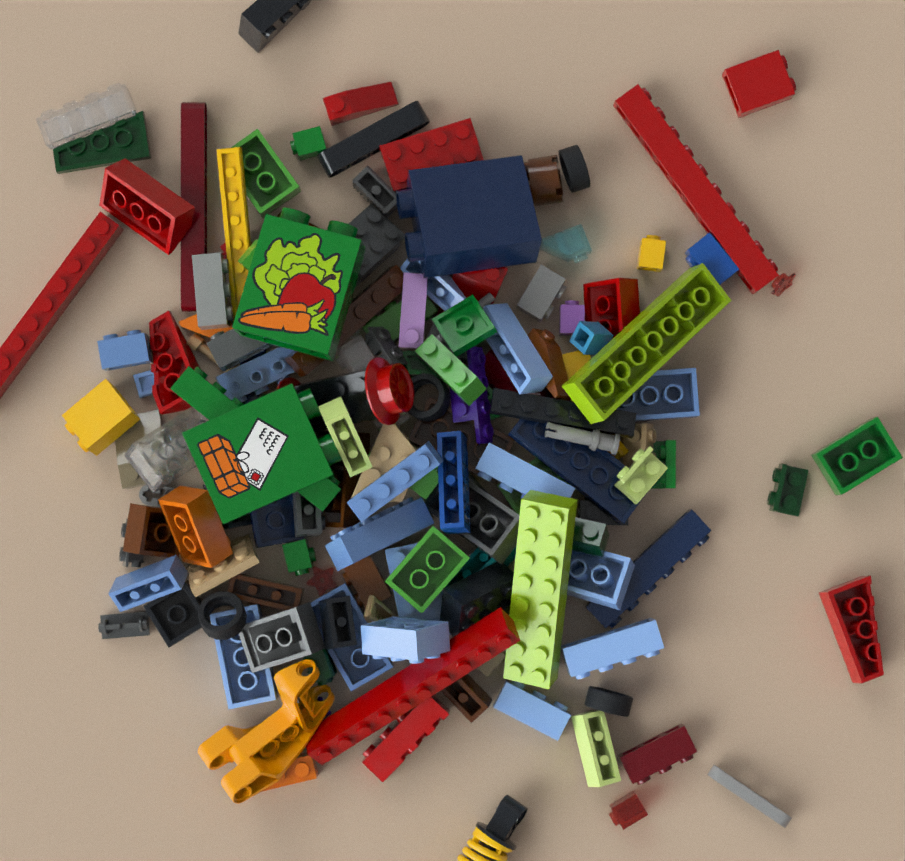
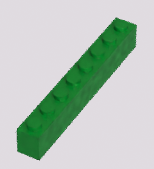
M188 366L170 388L208 420L245 405L236 397L232 400L225 395L227 390L217 382L213 385L206 380L208 375L197 366L195 369ZM331 476L298 492L323 512L340 492L341 488L338 487L340 481Z

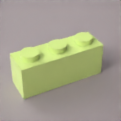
M341 396L318 406L349 476H355L372 468V464Z
M592 710L571 716L588 787H602L621 781L605 712Z

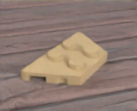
M395 424L382 425L369 455L372 468L362 472L352 497L417 450L410 443L408 437ZM409 488L390 502H403Z

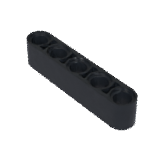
M415 101L331 146L317 157L330 178L380 152L379 146L403 139L424 128L430 121L419 101Z

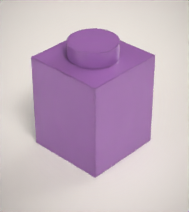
M574 300L565 301V304L560 305L559 335H573L579 321H584L585 305H579V301Z

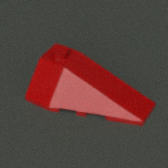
M168 310L149 322L150 349L153 350L151 372L154 373L152 394L162 415L194 409L170 388L188 366L192 369H195L196 366L200 368L190 347L186 344L187 341L171 311Z

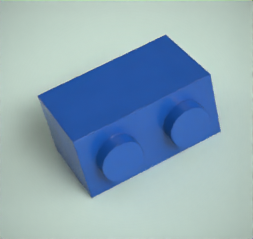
M710 232L685 252L687 256L685 260L690 267L703 263L719 285L739 270Z

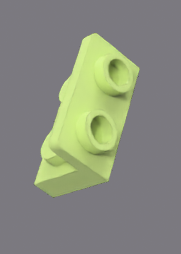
M651 446L645 450L640 448L631 458L634 463L629 468L625 466L616 476L619 480L614 486L635 505L640 502L668 469L651 453L653 451Z

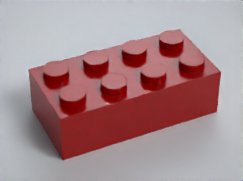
M471 118L379 146L392 190L395 193L397 190L407 189L408 170L484 160Z

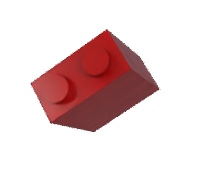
M779 50L724 70L722 76L738 118L790 100L795 95V81L792 77L789 78L786 70L788 69L787 60L784 55H780Z

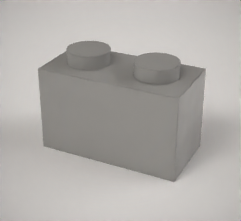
M540 265L516 308L541 322L543 317L548 319L554 309L551 305L555 297L560 299L566 289V286L563 285L566 279Z

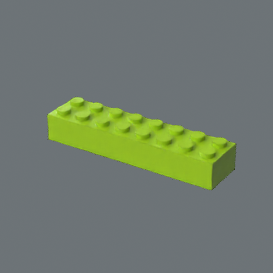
M703 263L689 268L562 385V388L591 424L605 421L732 300Z
M530 490L521 499L509 615L514 620L520 641L506 649L503 679L550 689L558 678L578 499Z

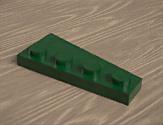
M138 112L133 117L119 120L112 126L98 129L91 135L77 138L54 148L53 155L57 174L110 166L124 158L130 162L151 159L144 112Z

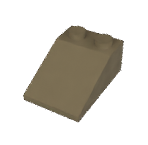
M159 410L137 414L140 420L115 440L122 489H131L174 479Z

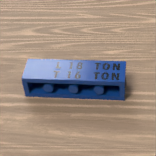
M461 431L437 433V451L443 459V462L438 466L440 529L445 534L471 533L467 437Z

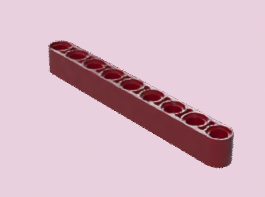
M182 102L181 198L193 205L195 210L192 225L181 240L182 312H197L192 255L207 254L206 102Z

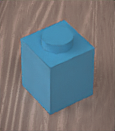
M579 321L569 342L585 355H596L611 341L613 334L599 322Z

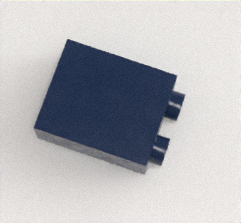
M522 155L408 170L407 189L396 191V204L400 219L411 218L414 232L405 233L406 254L409 262L420 261L423 278L537 262L542 237Z

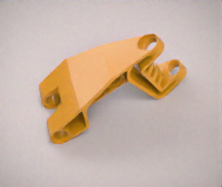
M305 659L275 674L274 680L283 705L262 723L246 729L226 725L199 746L198 754L211 770L219 769L225 764L233 763L234 761L238 765L221 780L222 787L234 803H243L278 782L304 750L332 706L335 696L328 685H317L311 688L320 675V671L314 661ZM313 668L310 675L302 676L304 669ZM321 693H328V697L325 700L317 701Z

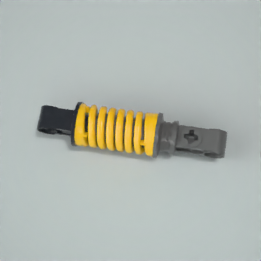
M506 795L499 803L488 825L477 822L476 828L472 833L474 837L468 839V846L462 849L465 855H458L457 860L507 861V853L512 852L517 847L510 840V837L525 817L528 808L511 796Z

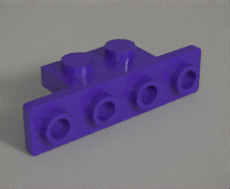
M472 347L467 350L468 369L479 378L486 387V390L469 406L450 388L453 423L474 420L477 444H488L493 442L494 431L490 421L491 405L488 400V379L485 375L484 366L486 358L482 347Z

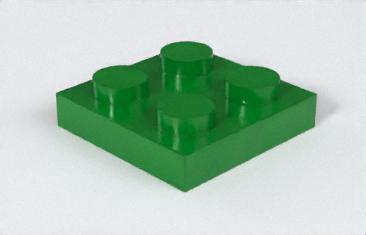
M474 295L469 296L432 319L435 327L456 357L497 333L495 326Z

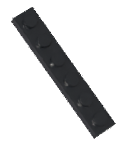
M498 388L493 389L490 414L546 424L551 422L591 432L599 429L601 433L610 435L618 433L620 437L631 439L634 437L637 414L615 410L605 421L591 424L574 402L532 394H519L515 391Z

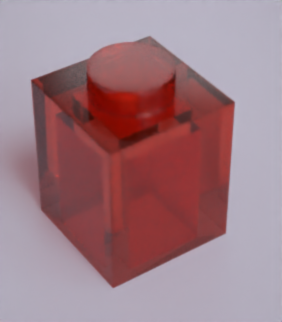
M634 791L609 805L612 812L608 813L615 826L620 824L623 830L648 815Z

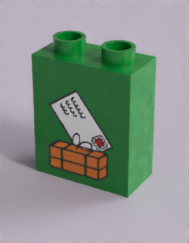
M291 383L182 432L223 524L236 520L334 475L330 465L341 461L342 458L330 433L318 438L310 420L321 416V412L310 388L297 393L295 386Z

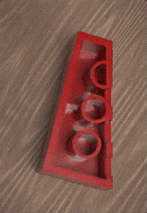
M435 695L398 717L396 719L398 723L392 729L388 726L379 736L382 740L376 746L371 744L363 752L362 755L365 758L362 763L380 781L384 782L402 764L406 756L411 754L423 741L422 739L436 729L441 719L444 721L449 716L450 710Z

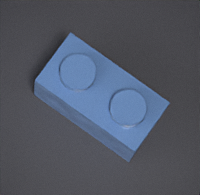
M141 330L128 331L127 336L118 337L117 334L103 336L104 340L97 341L101 367L105 371L153 363L149 337L146 333H141Z

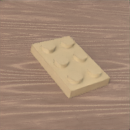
M249 534L235 538L230 543L233 554L213 568L190 564L185 568L189 573L187 577L190 589L195 597L260 563Z

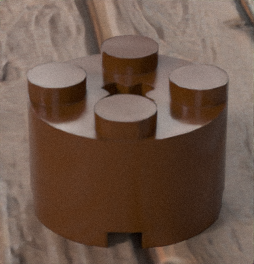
M557 155L528 159V162H524L535 206L564 202L560 169L557 167V163H559Z

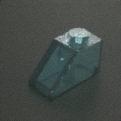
M582 224L543 238L540 250L567 262L574 260L575 263L588 259L587 255L592 251Z

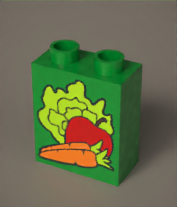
M282 208L280 217L266 214L232 328L243 337L334 361L366 251L362 240L356 238L358 229L347 223L333 220L329 222L327 230L309 226L311 216L291 208Z

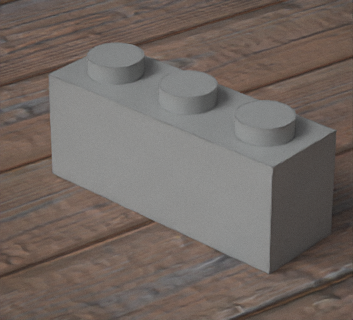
M221 252L192 255L198 327L201 330L230 327V321L233 320L232 306H228L227 298L231 297L230 282L226 283L225 273H229L228 259H224Z

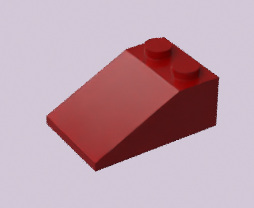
M499 267L453 274L452 279L466 298L474 295L476 300L479 301L485 295L491 293L496 299L508 268ZM441 307L439 308L437 315L444 312V310Z

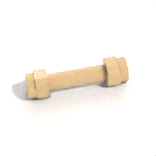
M194 333L186 344L194 351H200L218 366L209 347L204 343L205 340ZM235 365V366H233L232 368H230V369H228V370H226V371H224V372H223V371H221V372H222V373H225V372H227V371H229V370H232V369L236 368L237 366Z

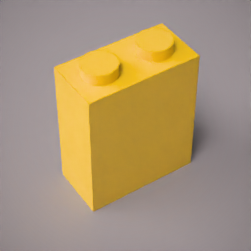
M104 379L62 414V417L67 422L64 425L73 436L76 434L80 439L77 441L78 445L86 453L90 451L96 456L140 420L118 389L107 379Z

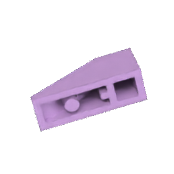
M404 272L399 347L418 348L424 342L428 278H423V273Z

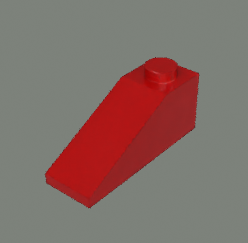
M392 82L346 90L323 98L331 126L399 105Z

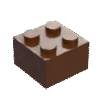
M130 503L123 545L124 552L165 558L177 555L179 558L180 553L161 507Z

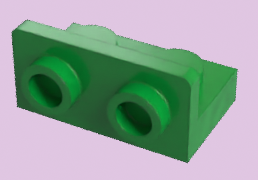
M676 440L656 441L653 443V452L656 454V458L668 469L651 489H675Z

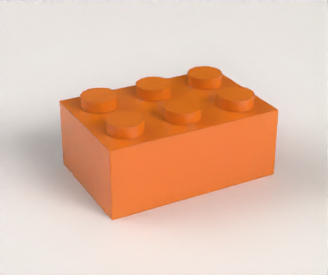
M178 486L158 499L184 563L213 568L233 554L230 539L225 534L222 521L208 490Z

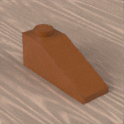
M533 328L527 336L553 376L546 385V388L554 398L569 401L571 398L562 388V385L568 378L561 348L554 340L555 336L549 330Z

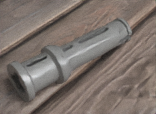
M547 422L546 429L555 430L556 432L545 431L546 438L587 445L592 451L600 449L609 451L612 455H616L620 442V434L618 433L615 435L601 433L599 429L590 432Z

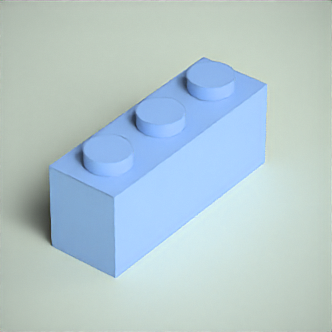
M506 680L493 704V708L558 741L571 716L567 712L568 707L558 701H555L554 704L546 701L547 696L536 690L533 693L525 690L524 687L526 685L523 683Z

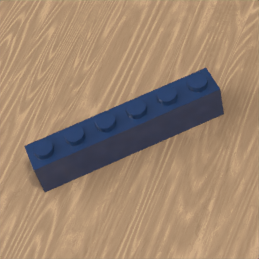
M689 509L633 561L635 567L621 610L593 602H588L585 607L604 628L608 626L613 628L622 620L620 615L626 609L629 612L632 611L640 603L637 599L644 593L649 595L657 587L655 583L661 577L666 579L675 570L673 566L678 561L681 563L686 561L692 555L690 550L695 545L702 546L710 538L707 534L712 530L692 509Z

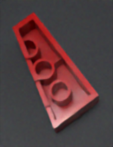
M871 575L860 576L819 592L853 683H865L884 675L881 648L877 638L878 625L877 621H875L873 607L875 602L871 592Z

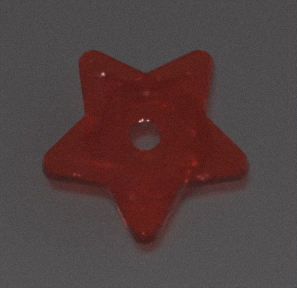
M786 273L779 275L771 285L774 289L771 294L779 297L785 289L792 286V281L796 274L793 273L788 276Z
M314 566L313 577L306 584L316 587L319 596H322L326 589L337 588V584L332 579L334 569L322 570Z

